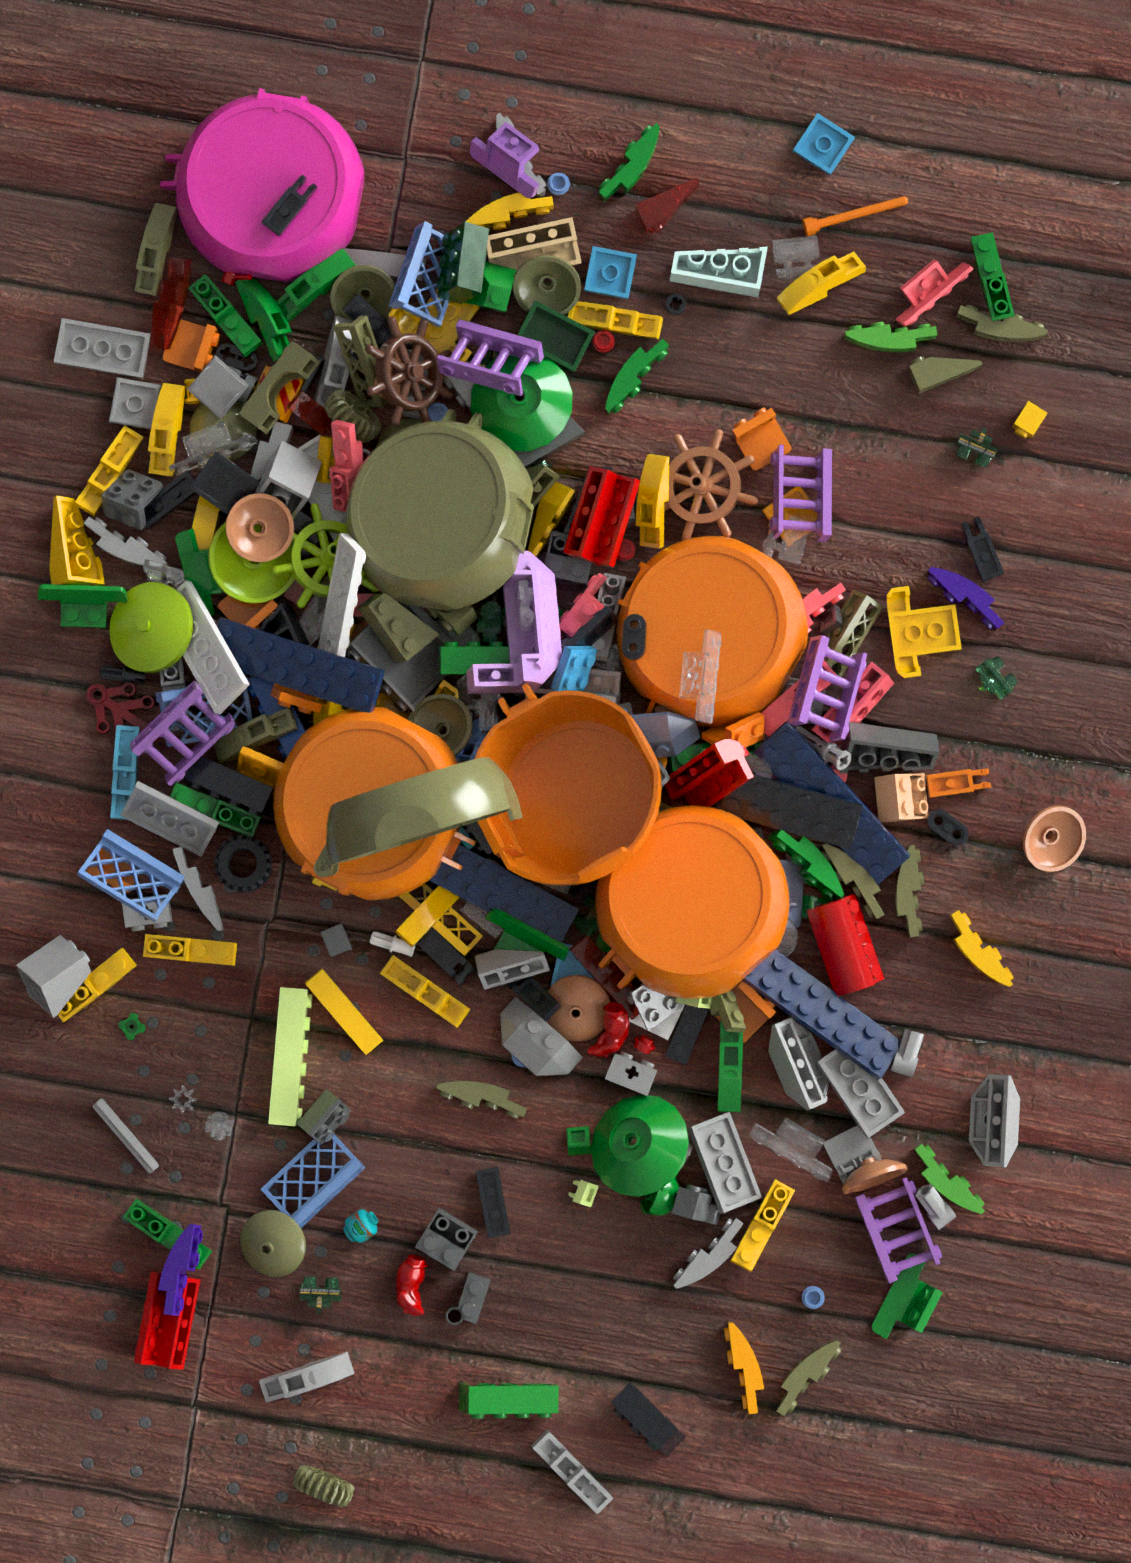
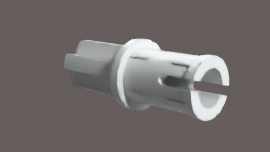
M373 931L370 938L371 944L389 949L391 953L395 951L412 957L415 945L410 947L404 940L397 938L396 935L392 937Z

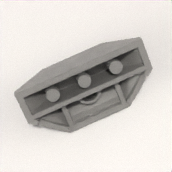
M517 997L500 1013L502 1046L536 1076L568 1075L583 1058L566 1039Z
M792 1017L772 1025L768 1052L785 1093L806 1110L826 1103L829 1082L816 1064L817 1061L822 1059V1056L812 1033L795 1022Z
M988 1074L971 1096L969 1143L981 1159L983 1166L1007 1167L1018 1145L1020 1097L1010 1075Z

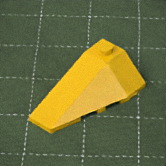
M555 482L539 501L528 551L535 557H538L550 538L551 531L555 530L575 498V490L559 482Z
M55 496L53 499L49 567L51 583L55 585L103 586L105 582L102 563L99 557H95L91 545H93L91 537L87 538L83 528L84 520L79 508L75 505V498Z

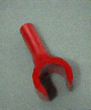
M224 272L221 282L234 286L236 280H251L252 275Z

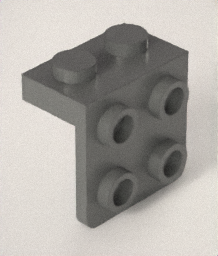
M126 469L101 495L104 515L125 523L130 527L142 530L146 526L144 508L163 488L162 483L133 470Z

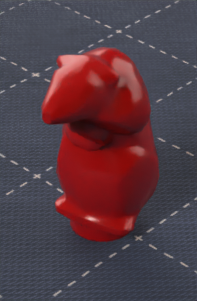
M616 1002L608 1003L603 1007L605 1031L597 1039L596 1043L587 1050L588 1054L608 1058L610 1054L618 1052L629 1033V1015L623 1005Z
M410 1254L400 1264L397 1271L396 1300L398 1305L403 1308L404 1313L420 1316L424 1314V1310L421 1306L418 1289L419 1285L424 1281V1267H427L428 1263L425 1262L426 1259L424 1257Z

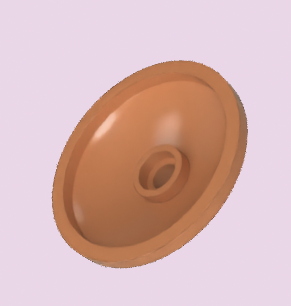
M258 493L245 496L233 505L226 519L225 530L230 546L238 555L253 562H267L282 555L289 547L293 538L294 522L289 509L282 501L274 496ZM255 524H259L261 526V531L259 533L255 532L253 529Z
M1051 806L1037 813L1029 822L1023 837V849L1028 861L1036 868L1047 872L1059 871L1070 866L1079 857L1085 845L1086 827L1084 821L1077 812L1066 806Z
M569 975L557 980L548 989L547 992L562 1006L550 1017L547 1023L564 1039L574 1042L587 1041L596 1037L605 1029L603 1025V1007L611 1002L608 993L599 982L584 975ZM577 1009L580 1014L575 1016L572 1014V1011Z
M874 1157L861 1162L862 1166L853 1171L844 1182L842 1187L843 1194L860 1192L888 1182L908 1170L907 1166L902 1162L890 1159L875 1161Z

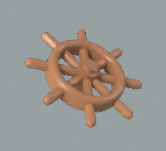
M720 429L714 432L710 447L688 449L682 435L675 434L673 437L680 454L669 465V501L664 503V511L671 508L678 516L687 521L682 534V540L691 538L695 524H710L717 522L724 537H730L732 532L724 517L733 510L738 501L750 505L758 503L757 497L741 493L739 474L741 469L754 463V457L748 455L733 463L727 455L718 450L723 437V431ZM707 457L702 474L694 458ZM716 459L719 462H721L725 468L711 475L713 465ZM684 464L689 468L692 474L691 477L678 474ZM730 477V489L715 485L719 481ZM675 482L690 486L688 489L675 495ZM712 493L727 497V499L718 507ZM694 496L689 512L680 503ZM704 497L711 512L698 514Z

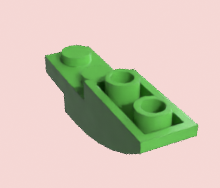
M884 322L872 323L871 327L862 328V325L851 326L844 333V339L855 345L883 352L915 351L916 342L932 340L937 337L936 326L930 327V324L918 325L917 329L908 330L907 327L897 328L894 330L895 333H891L890 324L884 325Z
M920 1143L913 1148L926 1165V1168L920 1174L940 1194L965 1209L979 1214L985 1212L982 1208L985 1205L977 1194L974 1196L968 1190L971 1185L963 1175L959 1178L955 1174L948 1178L949 1171L942 1163L939 1165L933 1159L936 1155L928 1144L924 1147Z

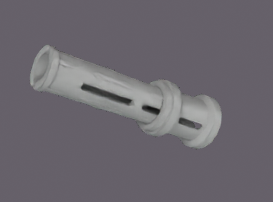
M802 726L795 727L825 762L833 763L838 770H844L849 765L851 754L848 751L840 750L833 742H825Z

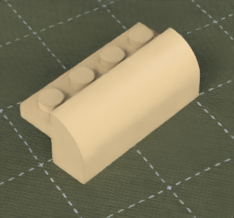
M572 217L488 235L487 256L489 263L516 269V272L527 260L541 255H552L562 258L572 266L581 264Z

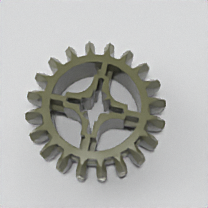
M337 389L324 404L325 411L328 413V417L332 419V422L340 420L355 424L356 440L362 441V443H369L381 429L380 420L373 413V410L349 391Z
M301 1465L293 1481L294 1487L301 1492L339 1507L348 1506L355 1489L346 1480L308 1465Z

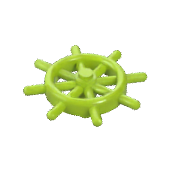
M313 503L310 506L314 523L305 527L299 535L293 533L290 563L277 565L272 568V572L275 575L292 572L297 582L305 589L297 601L299 608L306 606L312 594L325 598L328 597L330 586L319 583L326 571L331 581L339 534L347 533L346 523L323 520L317 503ZM326 532L338 534L333 543L329 544ZM317 534L321 549L307 541V539ZM303 548L316 557L301 560V549ZM319 566L312 578L304 571L306 568ZM361 570V585L373 592H378L379 590L364 576Z

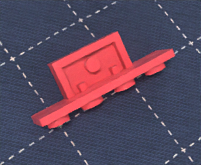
M933 259L900 287L911 303V306L895 319L897 323L904 327L915 323L921 313L930 310L940 297H944L952 291L953 286L968 278L969 273L973 270L971 265L962 262L947 275L938 261Z
M599 573L592 576L587 583L588 588L585 592L580 593L573 601L575 605L572 609L566 611L559 620L561 622L559 624L560 638L565 633L572 637L581 626L593 618L596 612L605 607L604 604L594 597L606 581L607 577Z

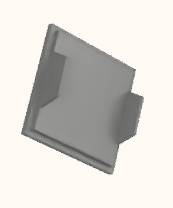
M215 355L187 390L217 417L222 419L249 385Z

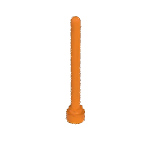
M902 196L818 220L817 218L808 217L802 219L803 228L806 236L815 235L823 227L904 206L908 203V198Z

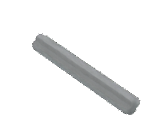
M102 1098L95 1102L92 1106L93 1109L148 1173L155 1171L159 1164Z

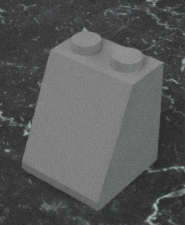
M281 441L267 465L255 494L261 493L276 497L286 505L294 520L310 497L322 461Z
M61 935L16 965L29 997L53 1018L58 1015L91 973L88 965L90 960L83 950H77L71 940L67 941Z

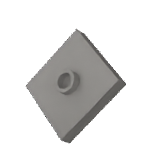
M117 378L109 422L151 430L162 385Z

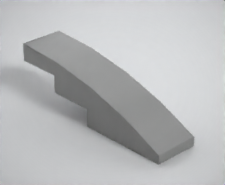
M344 248L356 265L377 267L387 273L391 279H398L406 256ZM423 258L422 262H423V264H424V266H425V264H426V259ZM417 276L416 281H423V276Z
M183 847L172 849L179 871L185 876L184 881L190 894L217 931H224L213 887L203 888L198 867H188Z
M548 1430L531 1445L596 1514L614 1499Z

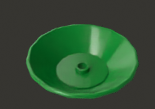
M509 355L499 372L511 375L520 358ZM543 357L541 363L529 361L521 374L522 395L524 396L521 401L516 400L517 395L508 394L504 391L474 383L471 390L470 411L472 416L475 413H481V429L496 436L512 451L530 452L548 445L564 430L572 413L573 392L567 376L554 361ZM496 358L493 359L485 368L490 369L493 363L495 362Z
M639 1094L620 1100L604 1113L594 1130L591 1154L595 1171L606 1186L619 1194L640 1197L658 1192L674 1180L685 1163L689 1144L686 1123L675 1106L658 1096ZM636 1138V1143L631 1145V1141Z

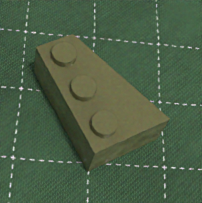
M385 592L372 595L357 607L395 663L408 661L440 635Z

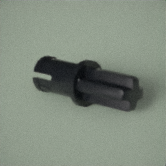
M102 666L100 678L122 681V684L124 682L145 684L146 673L126 668V666H123V668Z

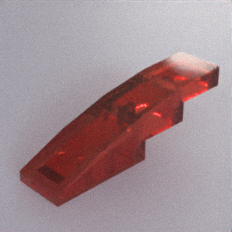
M169 257L167 280H161L160 301L153 302L150 347L171 348L185 305L191 259Z
M299 390L287 405V408L319 435L332 437V419L328 417L325 408L304 391ZM366 442L362 443V449H367L370 452L373 450ZM363 453V461H364V460L366 459V455Z
M584 935L569 951L593 979L604 988L611 999L623 1005L624 1009L627 1010L629 1018L633 1020L639 1015L635 1003L630 1004L628 1002L627 996H629L630 991H634L636 988L631 982L621 990L617 987V984L625 975L612 962L601 969L598 964L606 955L600 951L588 935Z

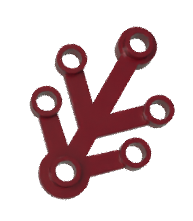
M130 682L125 683L123 686L108 689L101 684H93L86 692L87 701L95 706L97 716L96 729L102 734L108 733L111 728L110 723L106 721L104 706L112 710L115 731L117 725L124 726L123 719L135 727H140L142 731L148 724L128 710L138 708L151 709L155 705L154 698L145 695L141 699L120 703L110 699V697L123 694L128 697L133 696L136 693V687ZM129 685L133 687V692L130 694L125 692V688ZM100 691L102 697L97 700L94 698V693ZM146 698H150L152 700L150 706L144 705V700ZM101 723L107 724L106 730H100L99 726ZM158 737L154 742H158L161 737Z

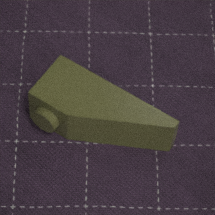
M922 356L911 361L912 365L909 366L908 371L918 394L980 369L982 362L981 360L937 357L924 359Z

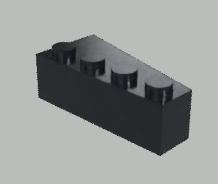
M202 756L186 770L183 778L190 781L188 786L199 791L203 787L209 790V795L217 799H221L222 796L229 799L227 803L240 808L243 805L248 807L247 812L260 817L261 814H264L274 819V788Z

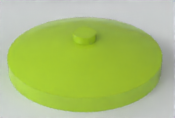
M225 522L213 536L208 553L210 572L219 588L233 599L245 603L267 602L284 593L293 583L295 577L292 572L275 575L272 572V568L277 565L290 563V552L293 542L290 543L282 555L271 561H249L238 555L230 546L226 536ZM255 524L253 527L254 531L259 533L261 526Z
M147 582L137 585L127 592V603L118 602L113 611L109 631L111 645L117 657L129 668L144 673H156L173 666L186 652L193 633L192 611L185 597L171 586L159 582Z

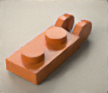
M971 769L926 775L928 798L991 788V783L988 782L973 785L972 776H985L989 774V769L972 771Z

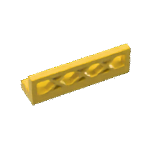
M425 883L422 885L424 891L423 898H414L409 893L399 896L414 911L421 905L417 900H425L427 898L426 891L430 894L433 892ZM451 907L448 910L449 912H446L444 915H454L457 918V928H447L444 926L443 916L441 917V922L438 920L432 927L466 956L483 936ZM460 922L467 928H460ZM460 930H470L476 935V938L466 946L460 940ZM451 931H457L458 937L455 936Z

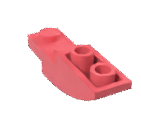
M335 420L331 423L335 465L329 468L333 509L346 512L351 484L363 463L362 441L356 440L355 424Z
M841 583L823 595L816 588L803 599L807 614L808 633L812 631L810 627L814 624L809 616L817 617L825 611V605L830 602L834 605L844 598L842 594L846 589Z
M823 661V670L837 675L831 669V667L825 661ZM819 678L816 687L817 691L822 693L833 683ZM799 680L761 713L764 715V733L768 738L788 721Z

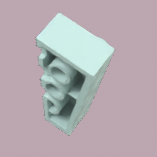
M759 247V249L739 248V250L677 251L674 254L670 281L758 297L767 247Z

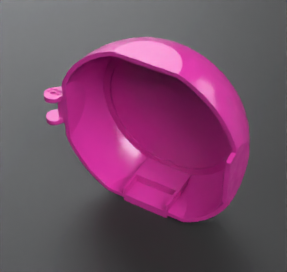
M259 88L257 95L237 98L208 115L191 134L182 154L165 155V161L177 164L174 181H161L160 188L176 191L177 210L185 233L198 252L208 262L223 272L250 274L252 277L292 282L338 250L344 249L354 235L364 186V168L360 155L352 139L341 124L323 109L310 104L307 96L301 95L299 99L266 93L265 89ZM301 175H304L306 181L297 193L303 196L308 187L313 183L318 188L279 238L261 222L285 191L292 187Z

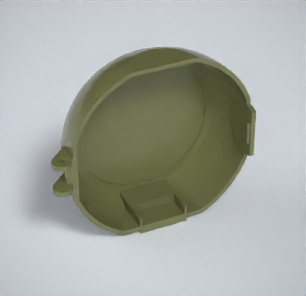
M449 409L441 421L415 424L394 433L381 442L367 456L351 484L346 507L347 533L365 551L366 561L362 565V572L381 593L385 592L395 601L404 605L444 611L472 605L483 600L504 585L516 571L519 554H524L534 506L531 504L533 484L518 456L503 441L481 429V413H475L469 423L464 424L456 422V411Z
M482 757L418 775L342 800L329 807L326 822V844L314 864V871L319 877L333 876L339 870V863L395 848L507 812L510 821L521 819L523 816L517 794L504 771L491 758Z

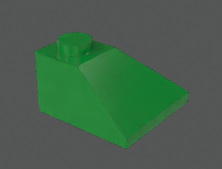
M485 262L482 291L466 301L465 304L506 314L516 269Z

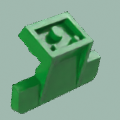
M194 529L179 532L175 537L185 580L193 583L210 615H214L215 611L210 595L222 593L223 591L216 584L210 572L208 563L209 548L198 549Z
M41 584L38 587V600L60 601L61 627L107 628L108 602L127 603L128 601L126 589L120 586Z
M492 908L485 918L505 929L494 950L535 951L543 953L546 951L562 961H565L569 949L566 945L498 908Z
M910 1253L909 1255H907L906 1259L916 1256L917 1254ZM926 1262L900 1271V1274L897 1275L898 1280L894 1281L872 1324V1330L886 1340L896 1320L922 1333L943 1292L918 1279Z

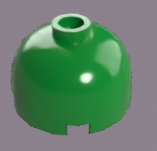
M674 1178V1180L658 1192L645 1195L644 1200H640L641 1211L644 1214L661 1216L673 1210L679 1188L676 1179Z

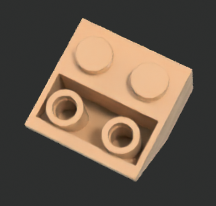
M924 773L892 774L874 777L878 819L880 822L927 819L928 804Z

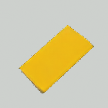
M320 436L317 459L322 461L316 481L331 484L329 468L335 465L333 438Z

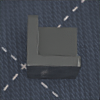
M342 923L321 932L331 957L353 949Z

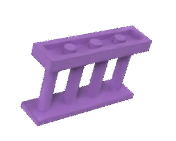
M459 319L456 325L459 342L449 358L441 355L437 356L439 373L448 377L451 376L498 389L508 394L521 396L523 390L520 376L529 361L541 363L544 357L542 343ZM468 344L479 346L470 364L459 361ZM488 350L500 352L490 369L479 366ZM509 355L520 358L511 375L499 372Z
M779 445L771 453L770 459L771 465L774 466L773 517L770 519V530H773V538H778L783 529L814 531L817 534L818 542H826L832 536V449L823 448L813 458L784 455V445ZM784 464L812 466L817 469V477L815 479L783 477ZM783 486L814 488L817 491V499L812 501L783 498ZM783 507L814 510V512H817V520L815 522L783 520Z
M819 635L810 638L787 723L797 726L807 724V721L831 730L829 740H844L849 732V721L861 676L866 668L867 654L863 652L848 657L829 649L828 642L830 638ZM824 657L848 666L846 679L823 670ZM820 678L842 687L843 691L840 700L818 692L816 688L818 679ZM813 699L836 708L835 720L831 721L812 713L810 709Z
M195 681L180 693L129 743L132 752L137 756L142 752L147 753L168 772L165 775V779L170 786L174 782H179L184 777L185 771L222 735L229 734L235 724L230 713L224 718L214 713L213 709L201 699L203 691L201 686ZM191 705L198 707L216 724L208 734L185 715V711ZM174 721L182 723L200 740L191 750L169 731V726ZM158 737L166 739L184 756L175 766L153 747V742Z
M907 1177L901 1179L902 1187L870 1199V1197L866 1198L864 1194L855 1197L888 1283L898 1280L896 1275H899L900 1271L933 1259L935 1265L940 1264L939 1259L942 1258L938 1245L934 1246L913 1195L917 1193L912 1180L908 1182ZM905 1195L908 1196L912 1208L881 1220L878 1218L874 1220L871 1213L872 1210H875L874 1207ZM916 1216L920 1226L919 1230L888 1242L887 1240L882 1241L879 1232H882L883 1228ZM921 1238L925 1239L928 1251L898 1263L890 1261L888 1254L891 1253V1250Z

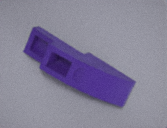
M931 567L926 572L929 575L927 577L929 582L935 587L939 585L945 591L943 595L950 603L955 602L958 605L965 599L967 601L965 603L967 608L974 614L978 612L982 617L981 622L989 630L993 628L996 631L1004 623L989 607L995 599L977 584L954 572Z
M189 1224L181 1233L167 1257L158 1290L167 1291L164 1314L179 1316L183 1310L184 1298H182L183 1288L187 1285L186 1270L195 1271V1267L199 1263V1253L197 1251L198 1244L201 1243L203 1237L201 1225Z

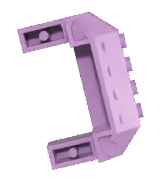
M529 551L519 554L516 571L503 585L510 664H472L466 671L468 694L525 693L522 685L525 683L535 692L559 665L562 649L555 574Z

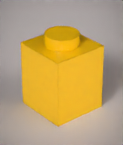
M1028 401L1012 426L1016 429L1014 432L1024 439L1027 437L1031 439L1047 415V412Z

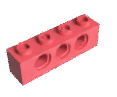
M873 662L862 673L849 722L860 723L894 684L889 675ZM831 707L823 717L834 721L837 709ZM817 724L812 729L825 742H833L838 747L842 744L843 740H829L831 730Z

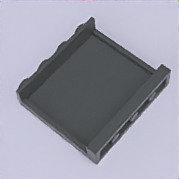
M398 602L440 635L408 661L395 663L368 624L349 643L346 651L348 652V657L352 660L385 670L380 691L394 701V706L397 710L408 714L415 710L414 707L447 675L438 673V646H444V642L454 641L422 607L404 605Z

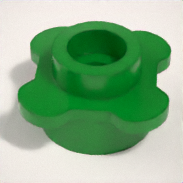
M131 1013L129 1018L121 1020L118 1024L128 1040H133L138 1033H143L146 1029L145 1025L139 1021L136 1013Z

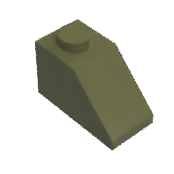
M543 464L526 468L534 488L531 498L533 506L540 501L560 478L559 474Z

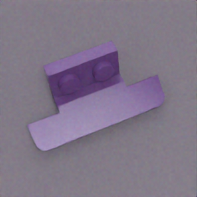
M507 122L488 138L487 145L477 137L471 141L470 155L472 158L526 198L535 196L539 183L524 173V165L539 152L537 144Z

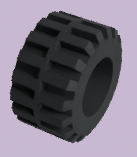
M238 835L229 838L228 841L221 844L220 849L216 852V859L214 858V869L220 882L227 888L237 892H253L261 888L268 881V877L272 873L273 859L271 858L270 851L264 843L249 835ZM238 851H249L257 860L256 870L248 877H238L231 870V858Z

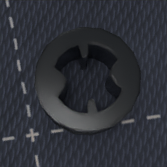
M679 294L670 295L666 300L667 312L674 316L684 312L686 307L684 297ZM673 299H678L677 302L681 301L682 304L679 306V310H674V307L670 308L669 305L672 304Z

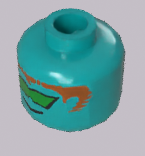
M360 1209L345 1219L343 1230L350 1241L363 1243L377 1233L378 1219L373 1212L370 1211L368 1213L366 1210Z

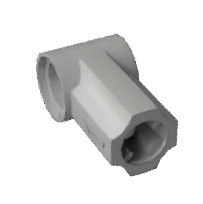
M908 1029L904 1030L899 1051L896 1052L890 1071L913 1077L918 1062L917 1055L923 1041V1034Z
M931 1184L923 1185L918 1189L915 1196L927 1211L926 1215L938 1230L957 1217Z

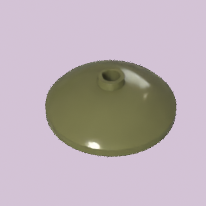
M541 255L527 260L520 266L514 278L513 291L518 304L526 312H528L531 304L536 300L564 315L578 302L581 282L575 268L566 260L552 255ZM550 278L552 281L545 282L544 279Z
M357 265L348 268L336 278L332 286L330 296L332 309L336 316L352 320L342 311V308L358 293L383 317L388 319V314L393 309L388 305L395 288V283L387 273L374 266ZM367 290L370 294L363 295L362 291Z
M236 401L222 419L217 417L203 403L196 408L190 422V435L196 449L203 456L209 459L216 450L230 461H235L250 451L255 443L258 428L239 414L244 405L243 403ZM222 422L226 423L224 430L218 428V425Z
M435 694L424 698L414 707L415 710L408 717L409 721L441 737L455 756L466 747L472 734L473 721L469 709L461 700L448 694ZM447 728V732L442 735V729Z
M276 1210L261 1211L253 1215L242 1228L240 1236L242 1253L249 1265L259 1273L270 1277H282L292 1273L302 1263L306 1252L305 1237L297 1222L287 1214ZM265 1246H268L270 1251H267Z

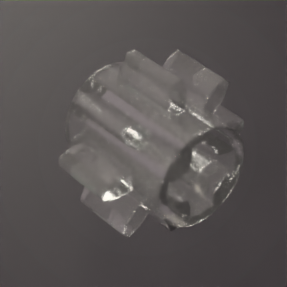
M182 1085V1091L173 1088L175 1096L169 1098V1100L175 1103L172 1109L180 1107L181 1113L185 1112V1107L193 1110L192 1101L198 1100L192 1096L194 1089L188 1092L185 1085ZM182 1093H185V1097H189V1101L185 1102L184 1106L181 1101H178V1097L182 1096Z
M215 1112L212 1114V1117L207 1116L205 1132H210V1137L215 1140H223L226 1136H231L234 1121L229 1120L228 1115L224 1112Z

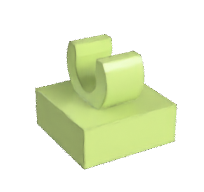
M580 1180V1182L573 1181V1184L578 1186L576 1193L569 1192L568 1195L574 1198V1202L591 1207L599 1186L584 1180Z

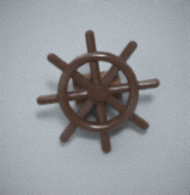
M391 316L387 319V323L392 337L382 345L381 349L371 344L365 347V351L368 354L377 358L375 384L367 388V394L370 396L377 394L394 407L391 418L392 426L396 427L399 425L403 411L411 412L418 410L422 423L429 422L431 419L427 407L436 400L438 395L447 400L453 398V393L442 386L443 374L439 373L437 364L438 355L449 358L452 352L444 350L438 353L435 347L424 338L428 327L426 319L420 320L416 334H401L396 318ZM405 344L412 346L410 355L407 353ZM421 353V355L424 358V361L419 363L418 358ZM426 369L428 370V378L423 375ZM419 384L426 387L423 394L421 393ZM410 389L415 401L407 400Z

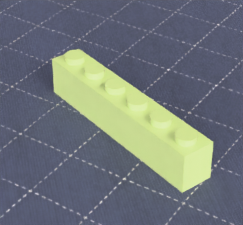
M280 987L268 1124L297 1126V1122L302 1118L303 1108H299V1099H304L305 1086L301 1085V1076H306L307 1063L303 1062V1053H308L309 1040H305V1031L310 1030L311 1020L310 1017H307V1008L312 1007L313 997L312 994H309L308 989Z

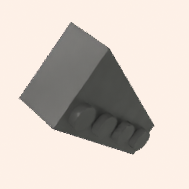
M569 417L564 430L548 445L530 452H513L522 461L525 468H530L554 452L585 436V431Z
M849 722V732L842 741L840 750L848 751L851 754V761L844 770L839 771L840 774L848 773V770H859V773L869 772V769H882V772L891 771L894 768H903V770L934 769L939 754L937 734Z

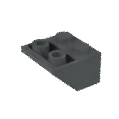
M551 531L545 566L555 574V581L587 587L591 563L563 553L569 534Z
M326 1089L297 1124L322 1145L333 1137L334 1130L339 1124L342 1125L347 1121L351 1109Z
M438 1208L415 1247L455 1271L478 1231Z

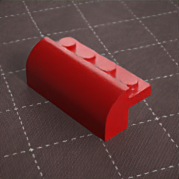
M590 466L563 553L591 564L614 568L640 480L618 475L608 469Z
M725 739L714 743L669 775L671 779L665 784V787L671 799L674 800L685 796L689 805L711 807L754 777L745 760L749 752L741 743L732 739Z
M855 893L806 910L833 991L837 996L865 989L884 980Z
M151 1272L139 1328L137 1347L135 1349L134 1363L183 1370L201 1279L187 1276V1285L183 1288L182 1298H184L183 1310L179 1316L164 1314L167 1291L158 1290L162 1272Z

